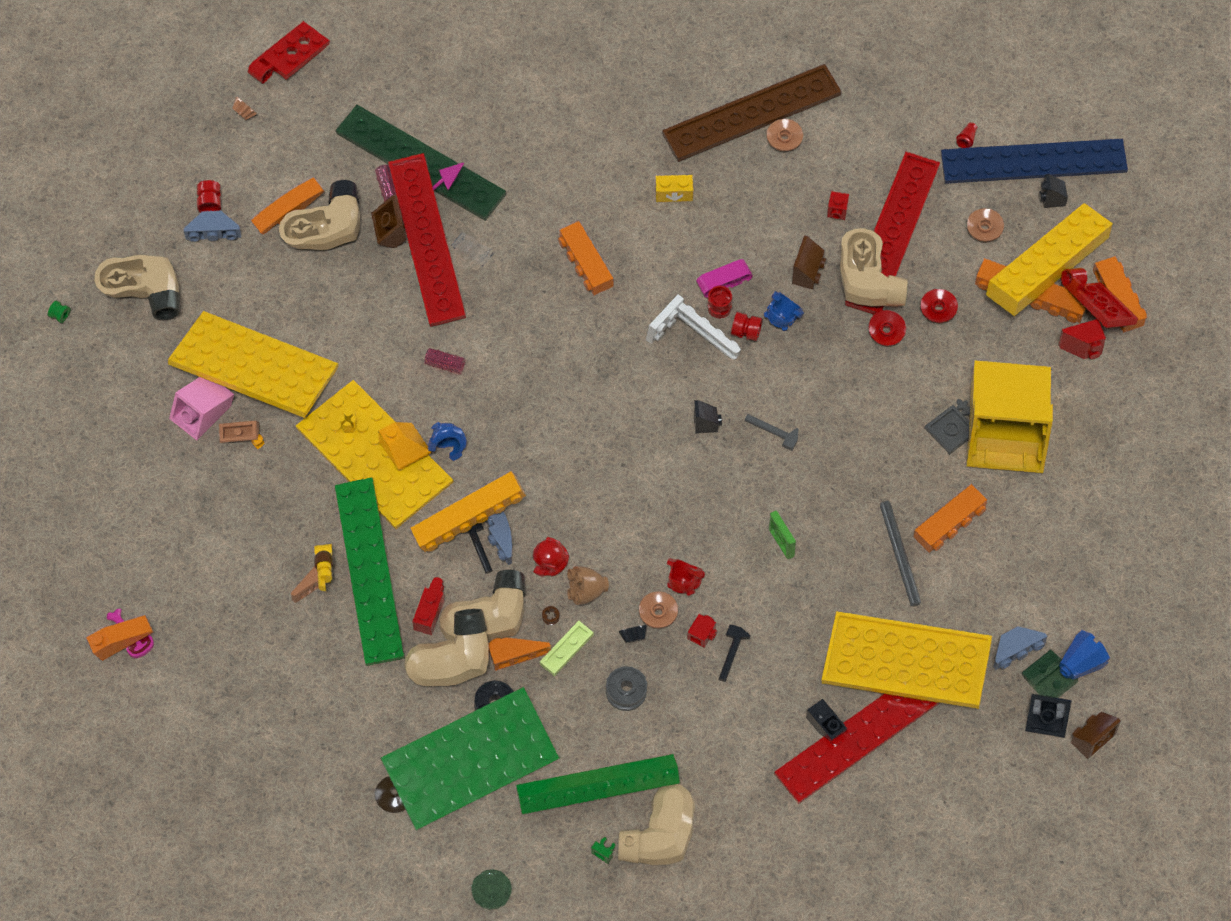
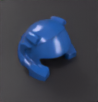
M776 291L771 296L773 300L767 307L768 310L764 312V317H768L774 326L782 328L783 331L787 330L797 317L801 318L804 314L803 308L781 292Z
M435 423L431 427L433 433L428 443V451H436V446L439 448L453 447V451L449 453V458L452 461L459 459L462 456L463 449L466 448L467 440L464 432L452 423Z

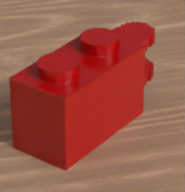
M440 577L433 578L429 588H424L412 621L414 631L433 635L445 601L443 579Z

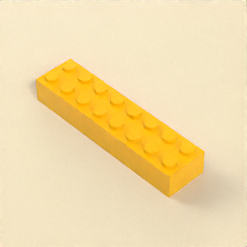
M1083 203L989 280L986 296L1013 316H1016L1058 281L1064 269L1075 267L1109 238L1113 223Z

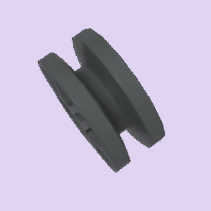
M628 666L616 668L612 671L606 681V697L608 702L620 711H631L643 704L647 695V681L642 672ZM627 686L630 687L631 690L624 691L622 688Z

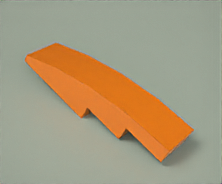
M313 177L278 198L251 221L261 234H265L277 223L280 225V222L287 213L293 210L305 209L325 191Z

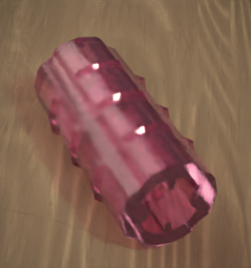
M381 165L375 169L376 180L379 183L384 202L393 194L396 195L389 165Z
M428 348L424 362L427 365L441 368L442 370L461 374L466 360L463 357L439 351V349Z

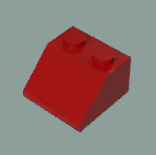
M1096 319L1062 329L1059 348L1082 359L1090 358L1093 360L1102 355L1106 340L1099 320Z

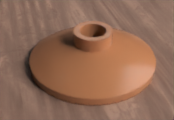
M779 119L768 127L767 140L777 150L791 151L801 144L803 130L793 120Z
M987 208L978 209L968 217L967 229L970 235L979 241H993L1002 234L1004 221L1000 214L994 210ZM982 226H987L988 229H983V228H981V227H982Z
M659 591L652 592L641 600L639 615L646 625L652 628H665L675 621L678 615V605L671 595ZM661 610L662 614L656 615L655 611Z

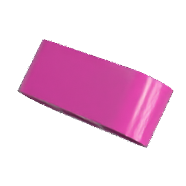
M740 259L702 274L697 278L696 282L704 297L708 298V293L713 287L720 285L733 288L742 284L745 280L750 281L753 275L745 260Z

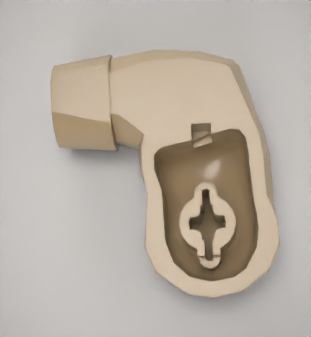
M864 228L853 229L846 232L842 238L840 276L845 298L849 302L862 306H905L908 279L891 275L887 277L881 273L880 255L883 242L881 237L872 230Z
M674 784L657 790L651 801L652 815L649 821V828L640 831V829L620 831L619 861L666 865L680 862L684 859L693 832L695 810L694 799L686 788L682 785Z

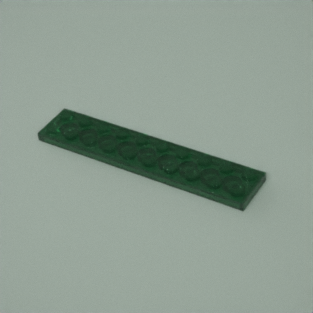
M356 104L336 129L337 135L387 164L390 161L424 153L432 186L442 179L439 170L459 164ZM462 166L449 190L444 182L434 190L484 221L488 219L506 196V190Z

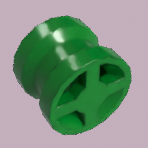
M56 300L50 305L47 315L52 319L56 318L59 323H64L70 315L71 308L67 305H61V302Z

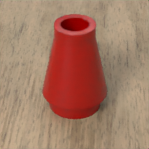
M968 123L957 135L956 143L960 148H969L973 145L978 129L975 123Z

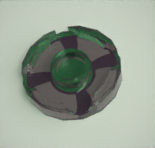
M492 869L485 870L475 877L471 891L476 904L484 909L493 910L499 909L510 900L512 888L510 880L503 872Z

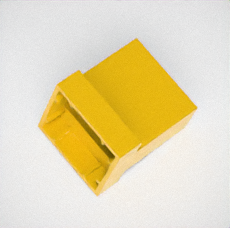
M975 360L970 392L969 439L966 467L1043 473L1053 422L1051 367Z

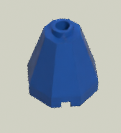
M1081 630L1075 636L1059 665L1061 668L1060 672L1065 678L1074 680L1103 669L1108 664L1110 656L1100 641L1096 643L1093 640L1096 637L1092 633Z

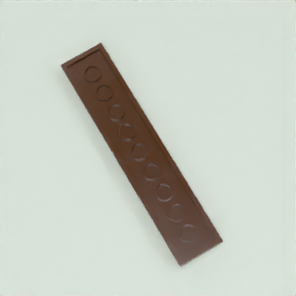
M823 64L662 130V135L676 160L680 162L770 125L776 120L787 118L841 95V90L826 64Z

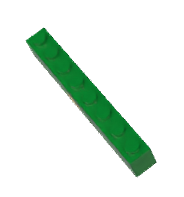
M674 754L518 784L516 789L521 813L527 814L679 784L680 779Z

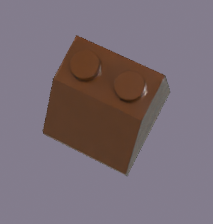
M393 194L371 213L377 244L390 248H396L406 240L397 195Z
M806 235L803 237L793 266L792 284L813 290L815 284L819 285L822 275L819 272L820 269L825 268L827 258H824L825 250Z
M1102 711L1097 716L1093 714L1086 721L1087 724L1083 728L1078 727L1072 733L1071 744L1089 759L1116 735L1121 720Z

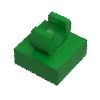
M604 837L600 843L595 841L591 847V854L609 864L613 858L615 843L608 848L605 847L604 844L607 838Z

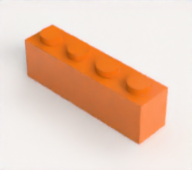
M580 221L560 229L559 244L562 248H566L569 261L575 263L577 275L579 277L582 276L585 280L583 283L586 290H591L592 294L596 295L614 287L611 273Z
M1116 256L1096 262L1093 273L1097 281L1109 289L1138 317L1136 325L1120 326L1123 333L1144 326L1147 318L1144 308H1141L1138 295L1133 292L1131 281L1124 274L1122 263L1118 262Z
M972 484L917 527L913 537L929 553L933 550H939L947 538H954L958 533V529L962 526L966 528L972 522L974 516H980L985 512L987 499Z

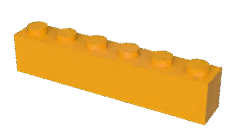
M510 471L410 529L419 547L424 552H430L435 550L441 543L453 540L457 534L469 531L475 524L485 522L491 515L503 512L507 506L519 503L526 494L517 477Z

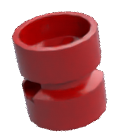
M213 180L199 182L197 184V210L200 213L203 211H220V184Z
M715 286L708 293V312L715 318L727 317L732 308V293L725 286Z
M736 312L731 335L740 338L746 336V339L757 342L763 318L756 316L748 318L747 314Z

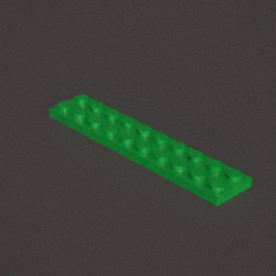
M371 477L335 485L365 665L369 666L405 659L374 480Z

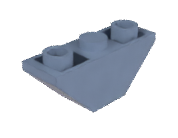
M203 211L184 228V235L186 240L192 242L199 241L200 239L216 241L226 238L227 240H235L236 238H241L240 226L222 211Z
M1019 626L1004 633L1000 638L993 668L995 670L1000 667L1005 669L1011 665L1013 660L1024 659L1028 652L1032 650L1039 651L1045 646L1047 635L1043 632Z

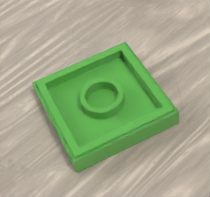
M776 510L770 513L769 531L785 557L789 560L795 556L796 540Z

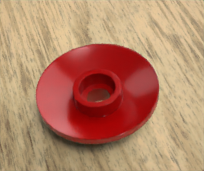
M933 289L922 297L920 308L922 314L928 320L943 323L951 320L956 315L958 302L949 291ZM936 307H941L942 310H937V309H935V308H936Z
M882 310L872 316L868 330L871 338L876 343L883 346H893L904 338L906 324L898 313L891 310ZM888 328L890 332L885 333L883 329Z

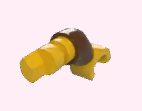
M332 544L314 546V565L318 572V588L321 591H326V583L332 580Z

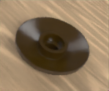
M387 776L378 783L375 789L376 802L384 811L390 813L402 812L405 808L398 794L391 793L395 788L389 776Z

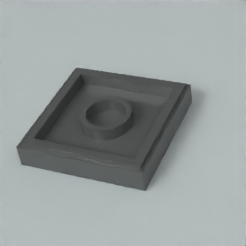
M954 405L950 406L924 427L949 455L969 439V420Z

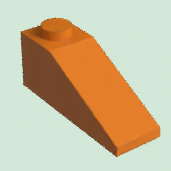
M144 615L104 627L86 638L93 654L103 661L153 633L147 617Z
M507 637L502 639L495 638L488 643V652L495 671L544 656L551 650L549 642Z

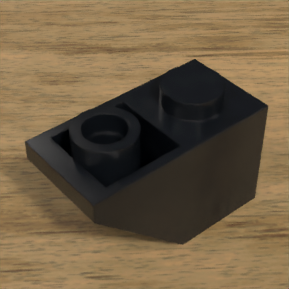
M1045 174L1044 181L1041 182L1039 201L1043 202L1044 208L1066 206L1068 196L1065 181L1050 174Z
M821 699L807 709V720L820 735L830 741L847 731L848 728L824 699Z

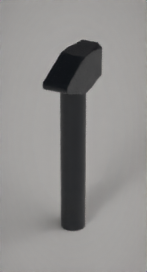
M477 523L464 533L470 535L485 574L493 572L477 534V532L484 530L482 523Z
M731 624L726 636L733 638L718 679L723 682L727 680L741 640L750 639L751 636L743 628Z

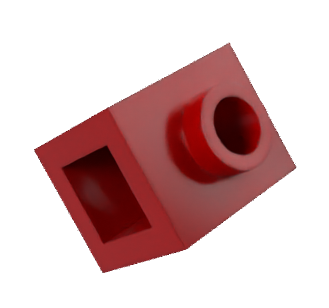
M831 191L827 217L841 220L846 219L849 194Z
M698 614L687 632V639L705 648L708 641H713L717 634L716 622L708 615Z

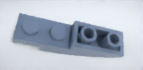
M503 511L491 515L485 522L489 527V536L487 538L490 544L497 547L499 550L497 554L502 562L506 561L509 566L512 564L513 556L512 537L508 520Z

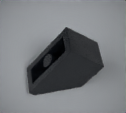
M694 400L695 434L718 432V426H722L721 414H717V407Z

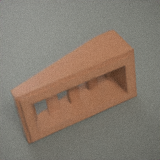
M315 566L291 592L293 602L300 601L318 589V572Z

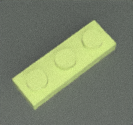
M578 621L540 661V665L555 677L594 636V632Z

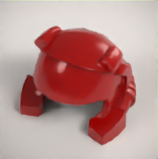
M547 537L546 540L541 541L535 546L533 559L539 566L535 567L533 573L541 577H553L565 569L568 565L569 555L567 549L560 541Z
M669 558L667 565L671 567L669 582L667 583L668 588L677 593L687 594V596L694 594L695 589L699 588L705 572L702 568L682 560Z

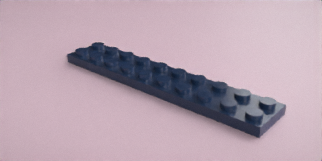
M1123 138L941 149L945 184L1044 178L1045 174H1050L1054 177L1127 173L1128 171Z

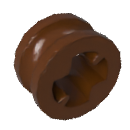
M548 606L543 610L542 619L547 625L558 623L560 614L556 607ZM554 612L555 618L548 619L547 613Z

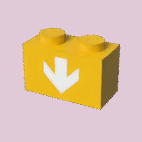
M693 175L656 176V202L693 201Z

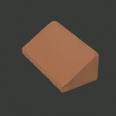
M245 421L219 424L220 443L258 440L259 422Z

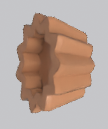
M236 97L232 109L245 120L257 114L240 98Z

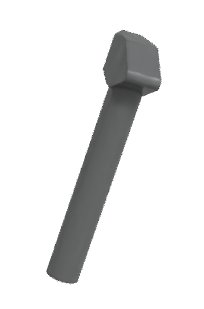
M747 414L746 422L785 439L782 447L793 451L798 441V428L788 433Z

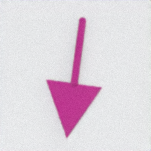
M464 163L439 170L442 179L432 186L433 191L443 182L449 190Z

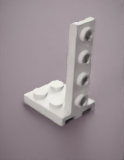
M679 294L649 325L646 340L651 344L663 337L665 334L663 331L667 327L671 328L677 321L675 318L678 316L729 358L736 359L741 351L735 341H730L720 329H715L706 318L700 317L691 306H686L683 303L684 298Z

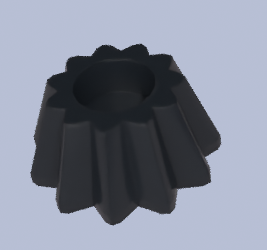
M641 625L620 630L619 633L625 643L645 639L647 626Z

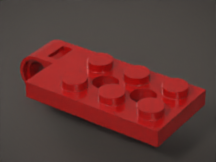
M303 21L249 65L248 74L264 84L271 78L274 70L287 80L330 44V40ZM307 41L308 44H301L300 42ZM295 51L296 54H288L287 52Z
M1084 268L1063 270L1061 274L1063 286L1104 327H1126L1137 324L1138 317L1101 282L1086 284L1088 277Z

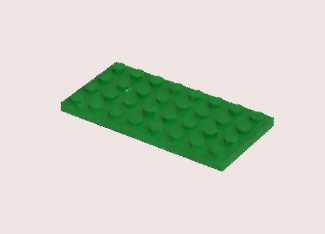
M523 687L380 759L415 830H418L560 758Z

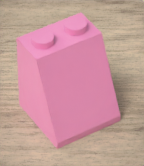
M199 377L175 393L169 419L195 440H198L231 407L234 394L222 385Z

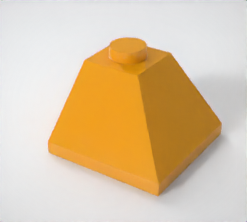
M394 422L378 431L379 443L398 471L431 454V451H428L427 444L412 423Z

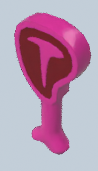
M117 608L114 612L107 613V620L114 621L116 624L124 622L121 618V609ZM148 635L126 647L127 653L132 658L145 656L154 646L153 638Z

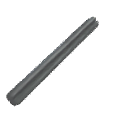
M890 501L881 502V512L910 605L912 607L919 606L921 599Z

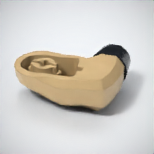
M350 180L335 181L330 186L329 206L293 210L287 213L279 226L281 238L293 248L328 250L356 240L360 229L357 185Z

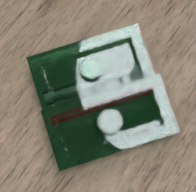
M1051 649L1022 672V676L1039 695L1059 698L1078 683V678L1073 680L1065 678L1061 674L1059 665L1062 659Z

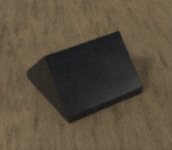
M1032 694L1028 707L1025 731L1065 738L1072 700Z

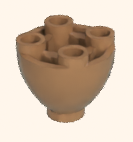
M576 566L567 572V577L570 581V588L567 591L568 599L573 600L576 605L590 603L596 600L603 592L608 591V578L606 576L602 577L591 568Z

